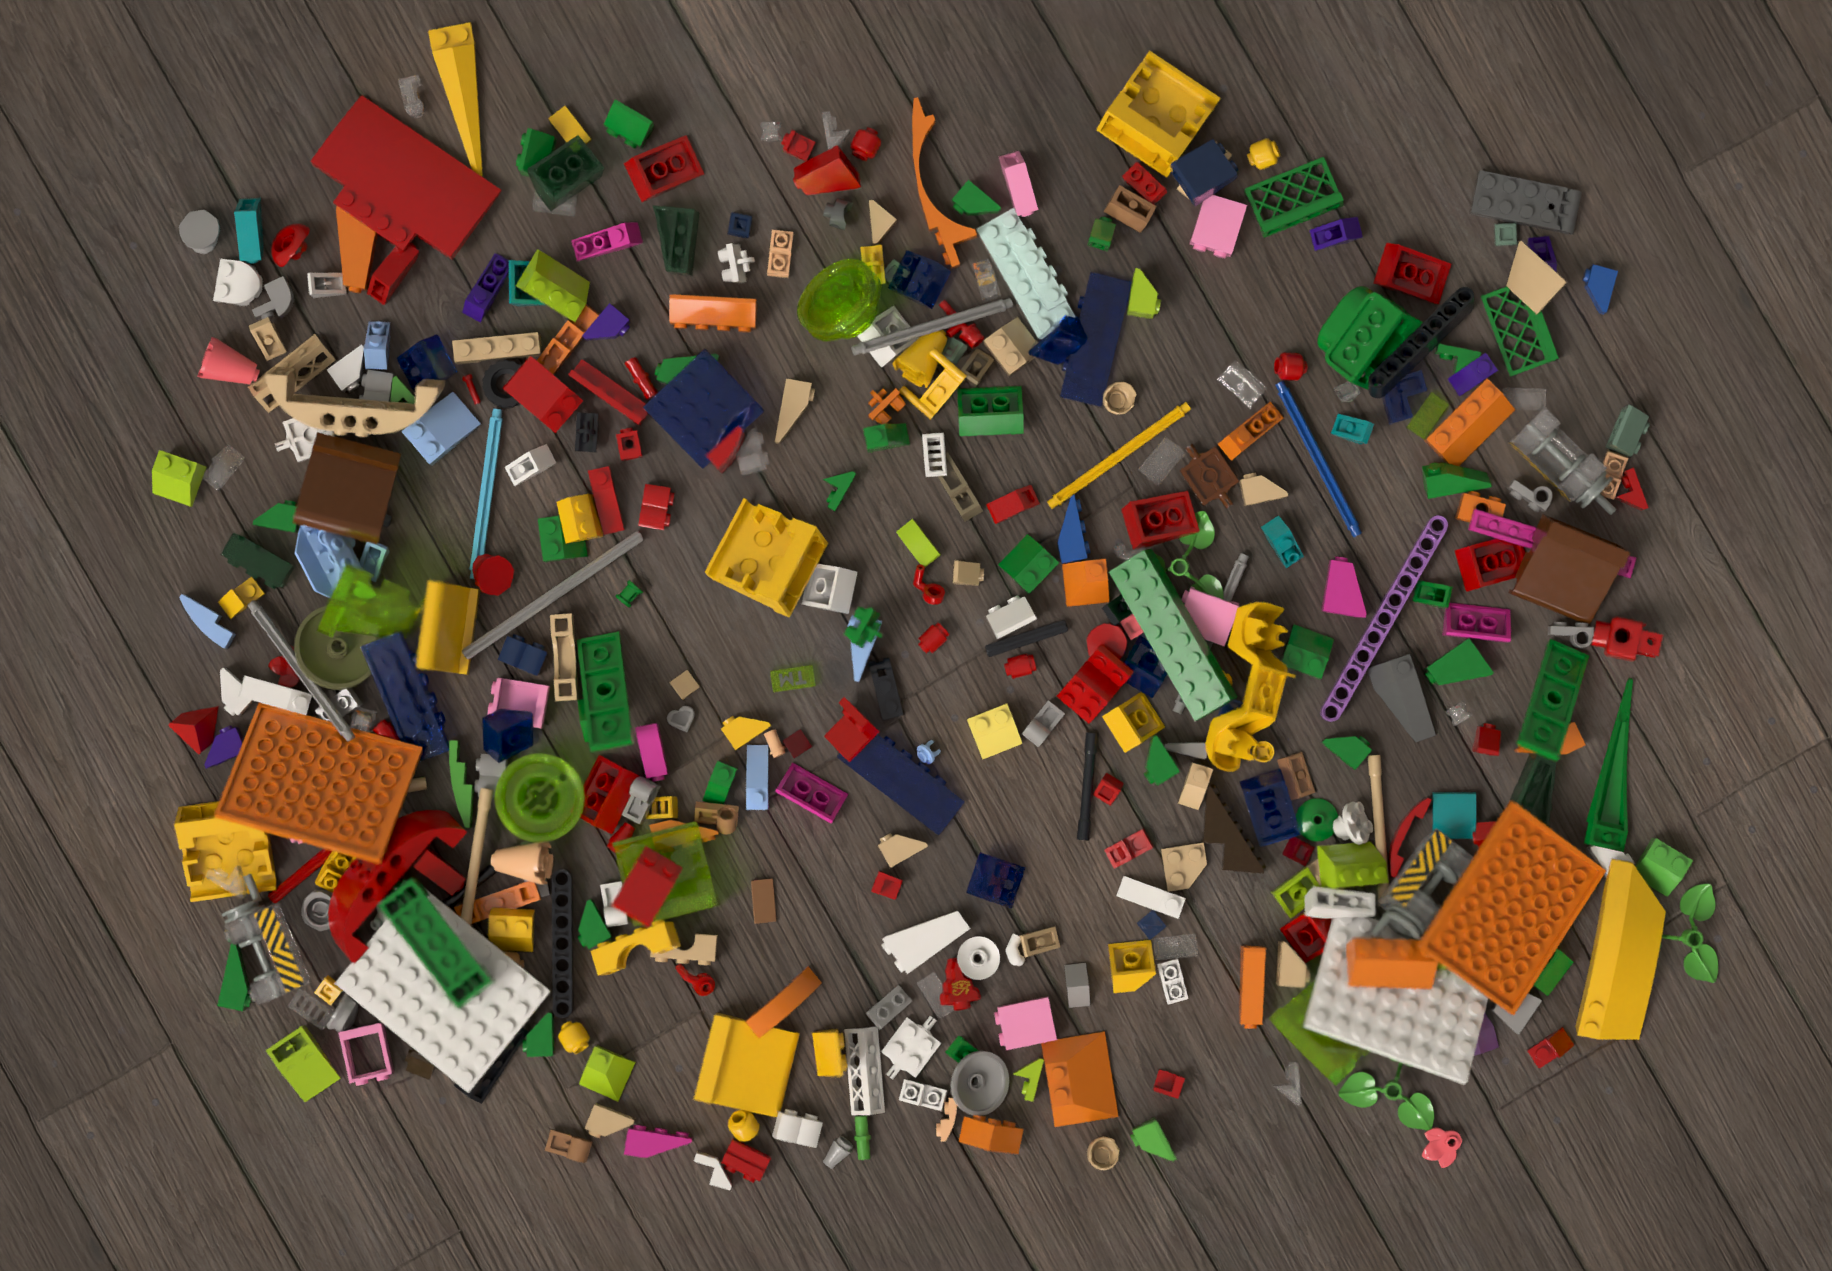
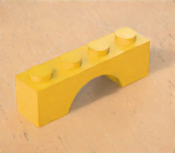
M664 919L653 922L650 928L640 927L633 930L634 934L630 936L623 934L615 937L616 941L612 943L606 941L598 944L597 949L590 951L598 976L610 975L625 969L630 951L639 944L646 946L653 954H663L681 947L674 923L665 922Z

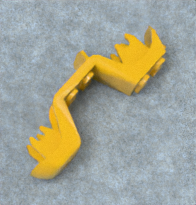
M1253 602L1237 608L1228 647L1253 666L1242 707L1217 716L1210 723L1205 742L1206 753L1212 764L1223 771L1234 772L1238 770L1241 759L1249 761L1256 759V756L1250 753V749L1252 746H1259V743L1252 735L1270 726L1275 721L1286 676L1292 678L1296 676L1287 673V666L1271 651L1285 645V643L1279 641V635L1281 633H1288V630L1284 626L1273 624L1284 612L1283 607L1265 602Z

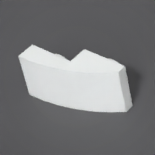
M1178 958L1157 964L1167 1004L1189 999Z
M904 1079L899 1100L943 1111L944 1102H946L949 1090Z

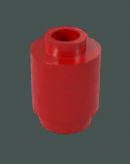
M937 622L935 625L932 624L918 638L920 641L918 646L926 654L929 651L933 654L947 641L946 638L950 634Z
M1026 653L1007 658V663H1004L1006 675H1011L1012 679L1030 675L1033 671H1037L1033 654L1027 655Z

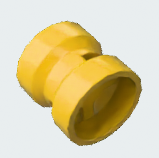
M1267 741L1258 742L1259 746L1252 747L1251 753L1256 756L1255 760L1258 762H1268L1274 756V748Z

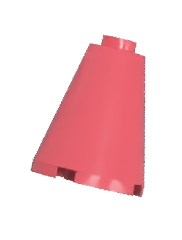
M211 337L197 377L250 385L251 381L256 382L260 370L256 369V363L219 339Z

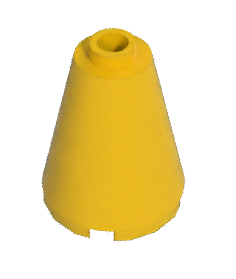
M940 330L920 336L895 358L892 363L894 369L897 371L900 368L903 371L901 376L919 387L925 384V388H927L939 363L929 353L934 347L940 353H943L947 343L946 333Z

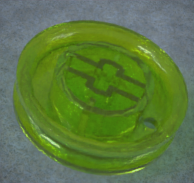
M844 259L829 265L819 272L804 289L797 306L799 322L815 339L820 341L855 338L869 328L876 318L877 304L881 295L880 279L865 262L859 259Z
M530 754L517 759L504 770L495 790V806L503 825L515 836L530 842H548L567 834L579 821L585 804L584 787L578 773L565 760L549 754ZM561 774L566 775L565 781L559 779ZM537 782H546V783H544L542 786H541V785H536V786L533 785V784H535V783H537ZM552 785L555 789L544 798L547 804L538 803L531 810L529 805L537 798L534 794L537 790L539 793H542ZM557 794V804L554 808H551L555 802L553 797ZM549 809L548 813H537L539 810L543 811Z

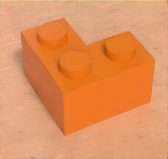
M983 1115L963 1118L959 1142L988 1151L1019 1154L1024 1129L1015 1127V1122L1003 1120V1124H1001L1000 1120L991 1118L986 1121V1116Z

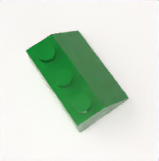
M1021 386L957 389L959 436L1024 434Z

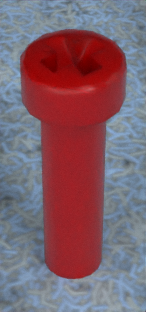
M468 374L463 376L462 380L466 382L476 405L481 403V400L472 381L473 376Z

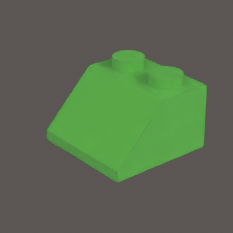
M1651 838L1635 866L1651 888L1668 897L1682 880L1693 860L1657 838Z

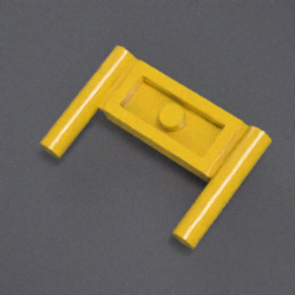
M935 347L929 354L945 369L924 395L919 399L904 385L899 390L900 394L930 420L967 377L966 374Z

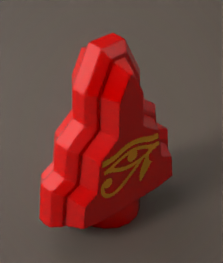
M957 958L948 959L945 969L946 980L942 984L943 992L940 994V1005H953L954 1011L971 1008L970 1002L981 999L979 989L974 987L972 979L961 971Z

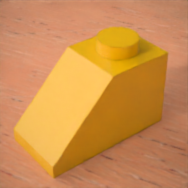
M731 716L723 722L724 727L721 730L734 749L737 750L771 727V724L743 717L735 719L734 716Z

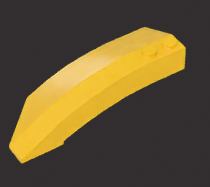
M1611 858L1602 894L1592 956L1575 1025L1578 1036L1594 1039L1639 1040L1655 975L1666 911L1655 897L1649 885L1642 878L1634 863L1614 858Z

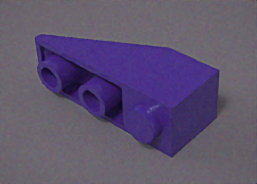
M496 253L493 255L467 296L462 311L463 314L480 323L482 322L509 274L508 259Z

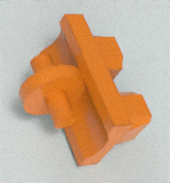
M883 388L878 393L872 390L870 394L873 398L868 404L871 407L877 402L880 404L868 417L872 421L876 420L881 425L887 424L892 418L884 410L891 405L899 412L906 405L900 396V392L895 388L883 400L882 397L887 394Z

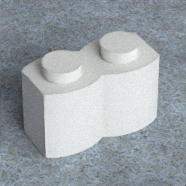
M785 1109V1112L778 1111L772 1137L782 1141L817 1147L823 1124L817 1120L818 1116L805 1113V1117L797 1116L798 1112L790 1109Z

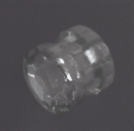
M781 122L760 123V128L763 130L761 141H782V135L780 134Z
M1464 701L1445 711L1447 715L1451 716L1453 726L1472 717V714L1466 710Z

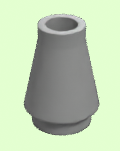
M842 1136L834 1139L823 1160L824 1164L833 1169L852 1152L853 1145Z

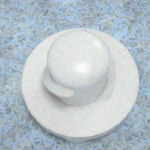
M1350 802L1343 808V817L1339 815L1334 820L1333 830L1337 837L1343 840L1351 839L1355 844L1361 845L1368 841L1370 833L1373 832V825L1366 817L1363 804L1361 802Z

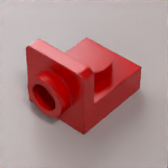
M791 130L790 134L786 133L781 142L784 145V152L805 162L808 160L816 143L796 133L794 130Z

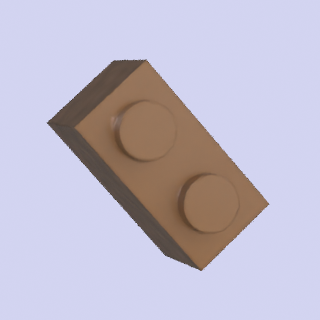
M1119 185L1110 198L1104 212L1141 233L1157 206Z

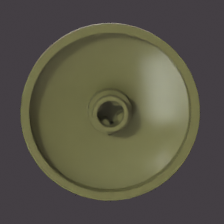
M327 605L316 609L303 620L295 636L294 653L299 668L312 682L327 689L344 690L363 683L373 673L381 655V640L374 623L361 611L346 605Z

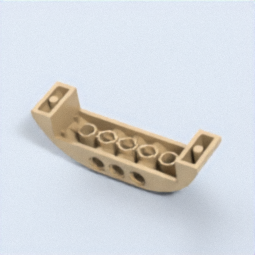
M273 367L265 374L266 383L274 399L294 419L317 429L334 431V434L346 435L347 432H352L360 437H367L369 434L391 433L406 428L427 412L445 386L444 380L423 379L416 386V401L414 404L295 394V368Z

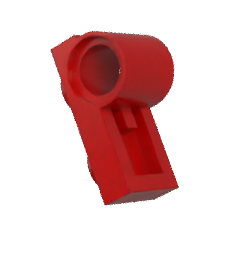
M1138 162L1122 176L1123 180L1141 198L1153 205L1167 194L1166 188Z

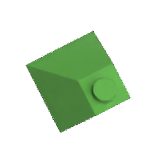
M1155 1117L1132 1128L1134 1134L1130 1135L1136 1147L1140 1145L1144 1151L1171 1161L1176 1160Z

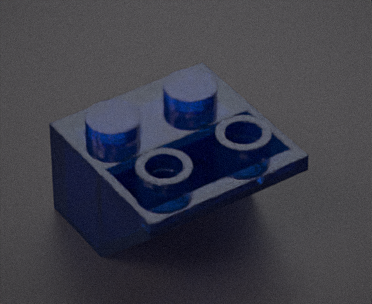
M906 250L888 289L917 304L933 309L951 271L934 260ZM903 269L910 272L907 277L903 276Z
M1064 315L1034 342L1028 352L1031 356L1059 365L1088 339L1080 320Z
M438 334L417 342L396 358L415 394L416 386L423 379L446 381L458 372Z
M980 852L966 893L1012 908L1025 867Z

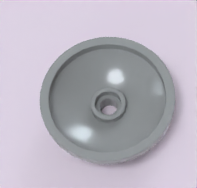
M976 1051L965 1056L956 1066L951 1080V1092L956 1105L962 1111L975 1116L986 1115L997 1109L1005 1099L1009 1088V1074L1005 1063L997 1055L987 1051Z

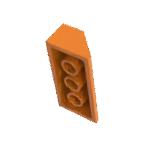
M670 294L669 322L676 329H687V325L696 326L697 330H708V327H717V331H730V328H738V332L750 333L751 329H756L757 301L756 299Z
M1487 378L1424 441L1446 463L1460 466L1515 409L1504 394Z
M1353 938L1346 944L1348 987L1431 990L1438 962L1416 947L1420 940Z

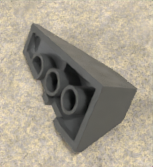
M1410 654L1367 669L1373 689L1382 698L1415 743L1436 736Z

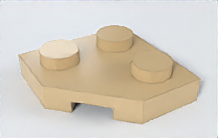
M1204 843L1161 849L1167 892L1189 889L1207 865Z

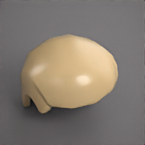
M1124 381L1114 382L1106 388L1103 394V405H1105L1108 412L1115 415L1125 414L1134 407L1136 391L1129 383Z
M1100 1137L1094 1139L1089 1144L1087 1157L1095 1169L1108 1170L1113 1168L1118 1162L1120 1149L1114 1139Z

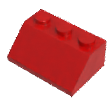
M599 755L570 813L599 829L613 834L631 796L629 794L630 787L633 781L640 776Z

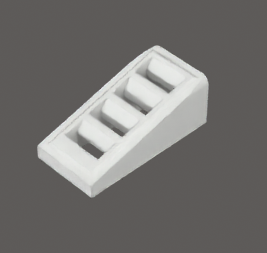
M944 433L922 434L926 477L947 476ZM939 441H940V445H935V446H928V445H927V442H939ZM928 450H941V453L928 454ZM941 458V461L929 462V459ZM942 466V470L930 471L929 467Z

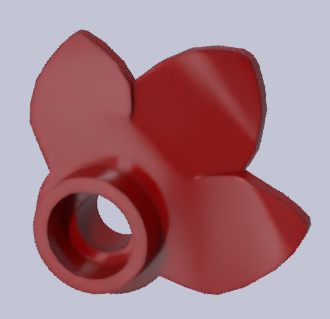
M283 655L270 661L268 664L269 668L277 675H281L278 685L290 688L298 684L300 678Z

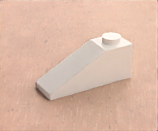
M244 676L239 697L303 715L307 714L312 697L311 694L248 676Z
M1123 876L1116 895L1179 919L1186 899Z
M1312 887L1305 895V916L1343 918L1375 915V894Z

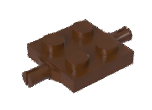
M1193 443L1185 449L1192 460L1179 471L1201 504L1204 506L1210 501L1219 498L1226 509L1229 505H1233L1234 503H1232L1226 493L1239 480L1217 448L1213 447L1209 451L1199 454Z

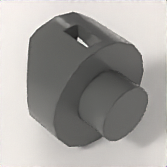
M837 198L835 204L827 202L823 216L831 218L829 226L845 230L844 214L851 210L853 203Z

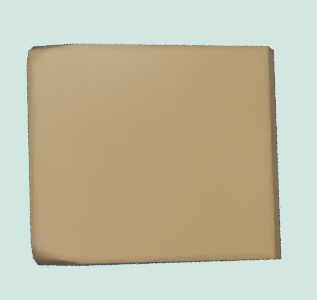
M688 670L669 682L682 700L700 688Z

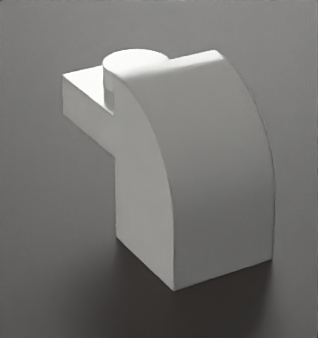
M282 276L264 285L271 301L252 309L255 318L258 320H263L267 317L270 319L274 316V312H277L278 316L283 318L292 309L294 302L293 292L287 279Z

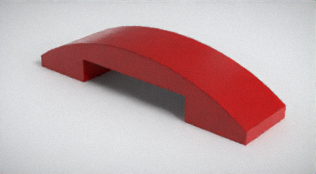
M1424 798L1408 811L1398 825L1389 850V876L1395 878L1404 858L1397 855L1414 816L1423 819L1432 799Z

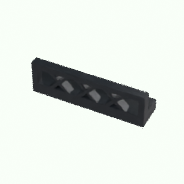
M524 1027L519 1030L469 1093L457 1083L454 1086L468 1098L482 1104L529 1031Z

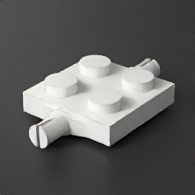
M292 418L283 422L286 430V440L275 443V447H277L278 452L290 447L299 463L310 459L317 432L334 437L335 434L334 431L317 429Z
M929 1016L923 1026L914 1023L908 1017L904 1020L881 1051L894 1064L886 1073L887 1076L891 1075L890 1078L894 1080L900 1070L907 1071L915 1078L919 1075L942 1044L930 1032V1029L937 1022L936 1019Z

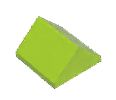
M1303 867L1272 890L1271 894L1291 919L1305 909V895L1312 887H1320L1308 867Z

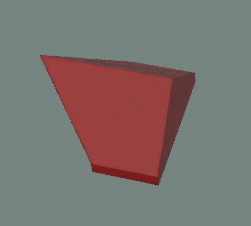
M219 706L181 713L168 726L200 755L213 743Z

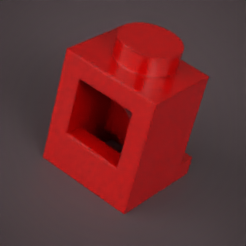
M633 428L620 430L621 434H616L621 460L626 461L643 457L638 431H633ZM628 440L633 441L634 445L632 448L626 447Z

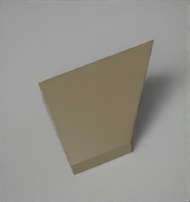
M976 348L975 351L962 355L957 365H954L967 375L964 380L977 387L995 359Z

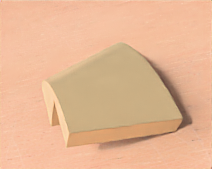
M1520 241L1506 286L1538 314L1567 282L1527 245Z

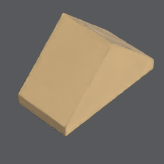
M869 200L873 246L881 242L896 224L897 219L874 200Z

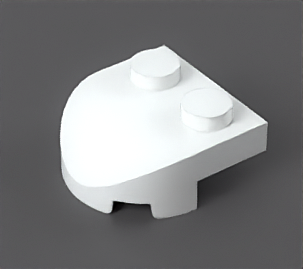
M220 259L213 301L247 306L254 298H258L262 291L263 281L255 269L256 267L241 261Z

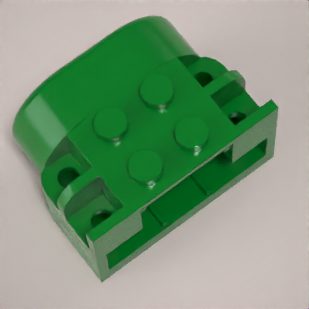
M1359 286L1349 291L1338 303L1323 324L1317 343L1318 347L1325 352V360L1329 366L1351 383L1368 390L1370 374L1423 322L1410 315L1394 301L1374 293L1366 286Z

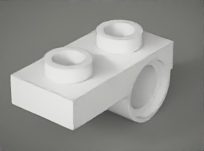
M622 881L600 885L607 927L629 924L628 915L611 906L622 886Z

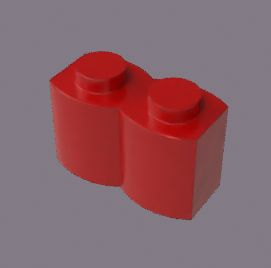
M645 484L638 526L665 530V526L669 527L671 514H667L668 506H673L675 493L671 492V488Z

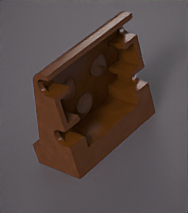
M317 432L293 523L378 544L401 454Z
M1542 514L1532 537V548L1529 552L1525 553L1515 576L1517 578L1515 587L1512 590L1509 589L1508 593L1589 625L1619 570L1624 568L1630 552L1619 544Z

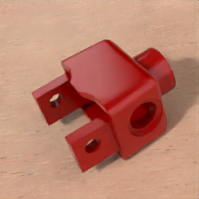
M1614 617L1610 623L1596 620L1591 645L1604 648V654L1607 657L1633 662L1636 654L1656 658L1659 655L1663 635L1642 631L1646 624L1641 621ZM1617 630H1622L1626 633V643H1619L1615 640L1614 634ZM1647 639L1652 641V646L1647 643Z

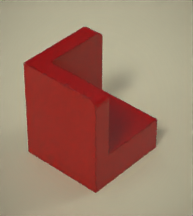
M879 871L871 892L895 900L903 880Z
M1160 1069L1157 1073L1153 1091L1179 1099L1185 1078Z

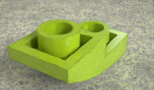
M911 519L896 531L913 556L924 567L941 555L914 519Z

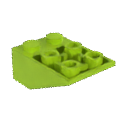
M306 1025L301 1026L266 1050L278 1070L304 1102H307L341 1079Z

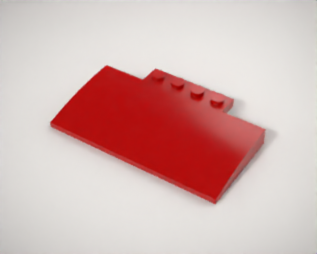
M362 95L310 161L314 167L344 186L333 201L334 205L403 252L414 237L417 236L451 260L455 258L502 192L501 189Z

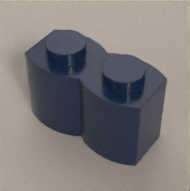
M513 634L512 637L507 636L498 660L539 676L548 652L544 651L545 646L533 642L532 646L524 643L525 638Z

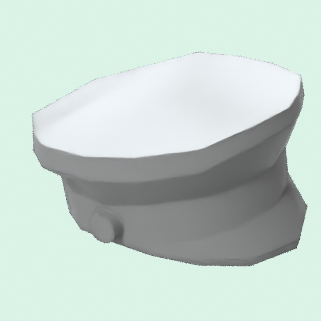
M206 210L189 212L179 225L180 237L187 247L192 248L197 253L206 254L212 251L217 244L220 233L219 220Z
M314 890L303 900L301 912L303 920L307 925L318 931L330 929L328 911L333 893L327 890Z
M346 992L327 1023L328 1029H336L337 1032L349 1030L354 1024L358 1013V1002L352 999Z

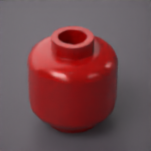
M869 127L866 130H857L850 144V148L853 151L852 154L863 161L873 159L881 146V139L877 136L878 132Z
M1283 352L1275 359L1274 372L1282 380L1298 381L1307 372V362L1304 361L1303 356L1299 353Z

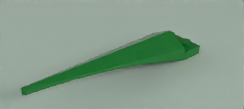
M1628 678L1587 816L1586 822H1588L1584 840L1585 844L1624 852L1628 834L1627 751L1633 687L1632 678Z

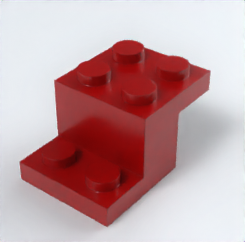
M1101 644L1060 691L1057 697L1090 724L1134 671Z

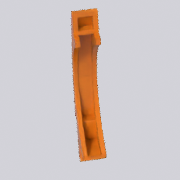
M916 97L913 102L912 130L913 161L918 194L929 232L938 230L935 236L938 244H943L945 252L942 255L945 264H950L951 268L954 269L960 266L954 246L977 238V233L975 229L957 224L944 216L932 204L923 188L919 172L920 153L927 134L935 124V118L933 114L925 117L920 101Z

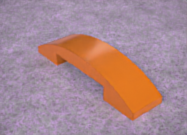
M527 881L474 900L472 924L489 918L491 908L516 909L541 900L536 883ZM463 904L454 907L456 914L460 917Z
M809 966L806 967L788 986L764 1007L757 1010L745 1023L760 1038L796 1009L822 982Z

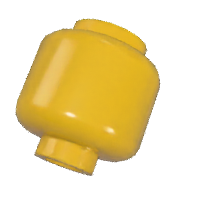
M1265 138L1251 144L1250 153L1247 154L1251 166L1255 165L1259 170H1263L1278 162L1280 151L1275 141L1271 142V140Z
M568 1021L560 1027L561 1031L558 1034V1039L566 1052L578 1054L589 1046L590 1036L582 1023Z
M738 1110L730 1116L728 1128L737 1140L745 1142L757 1135L759 1123L752 1112Z

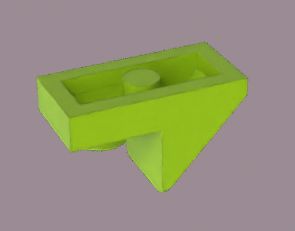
M1039 1057L1013 1072L1014 1075L1029 1078L1028 1082L1024 1081L1021 1093L1025 1094V1100L1032 1102L1034 1100L1044 1062L1043 1058Z

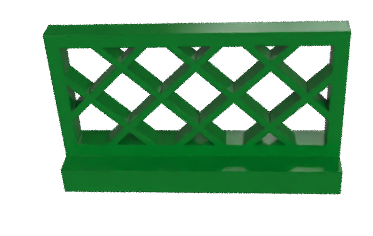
M1324 157L1244 189L1264 238L1338 209L1344 203V199L1338 191ZM1322 165L1324 169L1322 178L1310 174L1313 167ZM1298 173L1306 176L1302 186L1290 182L1293 175ZM1308 177L1320 182L1316 192L1305 188ZM1279 181L1286 184L1282 194L1270 190L1273 183ZM1322 183L1331 186L1334 193L1325 196L1318 192ZM1288 186L1300 190L1296 200L1285 196ZM1259 189L1266 192L1263 201L1260 202L1253 199L1251 192ZM1302 191L1314 195L1310 203L1305 204L1299 201ZM1268 194L1280 198L1276 208L1265 204ZM1283 199L1294 203L1292 210L1285 212L1279 209ZM1263 207L1274 211L1272 218L1265 221L1262 220L1260 213Z
M1504 287L1481 296L1510 377L1558 360L1559 357L1542 311L1536 314L1527 305L1526 307L1520 305L1521 299L1518 303L1507 299L1510 289ZM1506 292L1504 297L1499 295L1501 293ZM1496 296L1503 299L1498 311L1489 307L1488 298ZM1505 301L1516 305L1512 317L1500 312ZM1519 307L1528 311L1529 317L1526 323L1514 319ZM1491 311L1496 313L1494 319H1493V316H1492ZM1498 315L1510 319L1505 331L1496 327L1495 322ZM1530 319H1531V322H1532L1533 327H1531V326L1528 325ZM1512 321L1524 326L1519 337L1508 333ZM1526 327L1534 330L1537 335L1533 344L1521 339ZM1498 331L1504 333L1502 338H1500ZM1506 335L1517 339L1513 351L1503 346L1502 342ZM1537 339H1538L1539 344H1540L1541 347L1535 345L1536 342H1537ZM1520 341L1531 346L1527 357L1515 353ZM1534 347L1543 352L1544 360L1535 362L1529 359ZM1506 351L1511 353L1509 359L1507 357ZM1513 355H1516L1525 361L1522 368L1513 371L1510 361ZM1527 361L1533 363L1531 365L1525 366Z

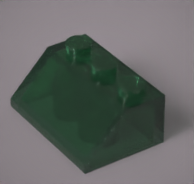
M577 135L528 168L527 172L537 195L548 209L553 211L600 179L604 166L581 137Z

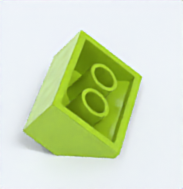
M537 249L517 282L516 287L565 318L576 322L587 303L590 282Z
M1371 841L1361 845L1348 843L1317 846L1321 888L1331 889L1389 883L1386 860Z

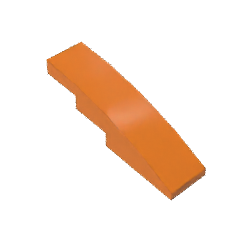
M586 304L576 322L570 319L567 320L536 361L554 375L581 342L585 331L600 314Z

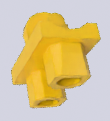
M882 245L860 247L864 286L886 284Z

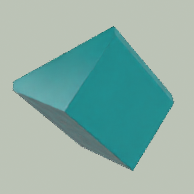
M509 260V304L515 306L545 305L516 287L530 261Z

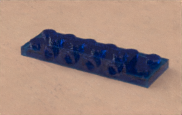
M1090 272L1085 296H1080L1077 307L1081 309L1080 316H1075L1072 329L1076 330L1075 337H1070L1067 350L1071 351L1069 359L1065 358L1062 371H1066L1061 389V398L1102 407L1103 394L1107 387L1132 282Z
M402 631L362 645L360 648L400 741L423 748L419 762L449 751V742L443 730L446 723L445 716L442 711L438 712L435 705L438 703L437 697L434 692L429 691L427 686L429 678L426 672H421L420 668L417 667L418 653H413L412 648H408Z
M877 734L850 762L839 753L838 759L938 836L965 802L945 787L947 783L938 775L934 778L928 774L930 770L921 762L918 765L911 760L913 756L906 750L902 749L899 751L893 747L896 743L887 736L882 738Z

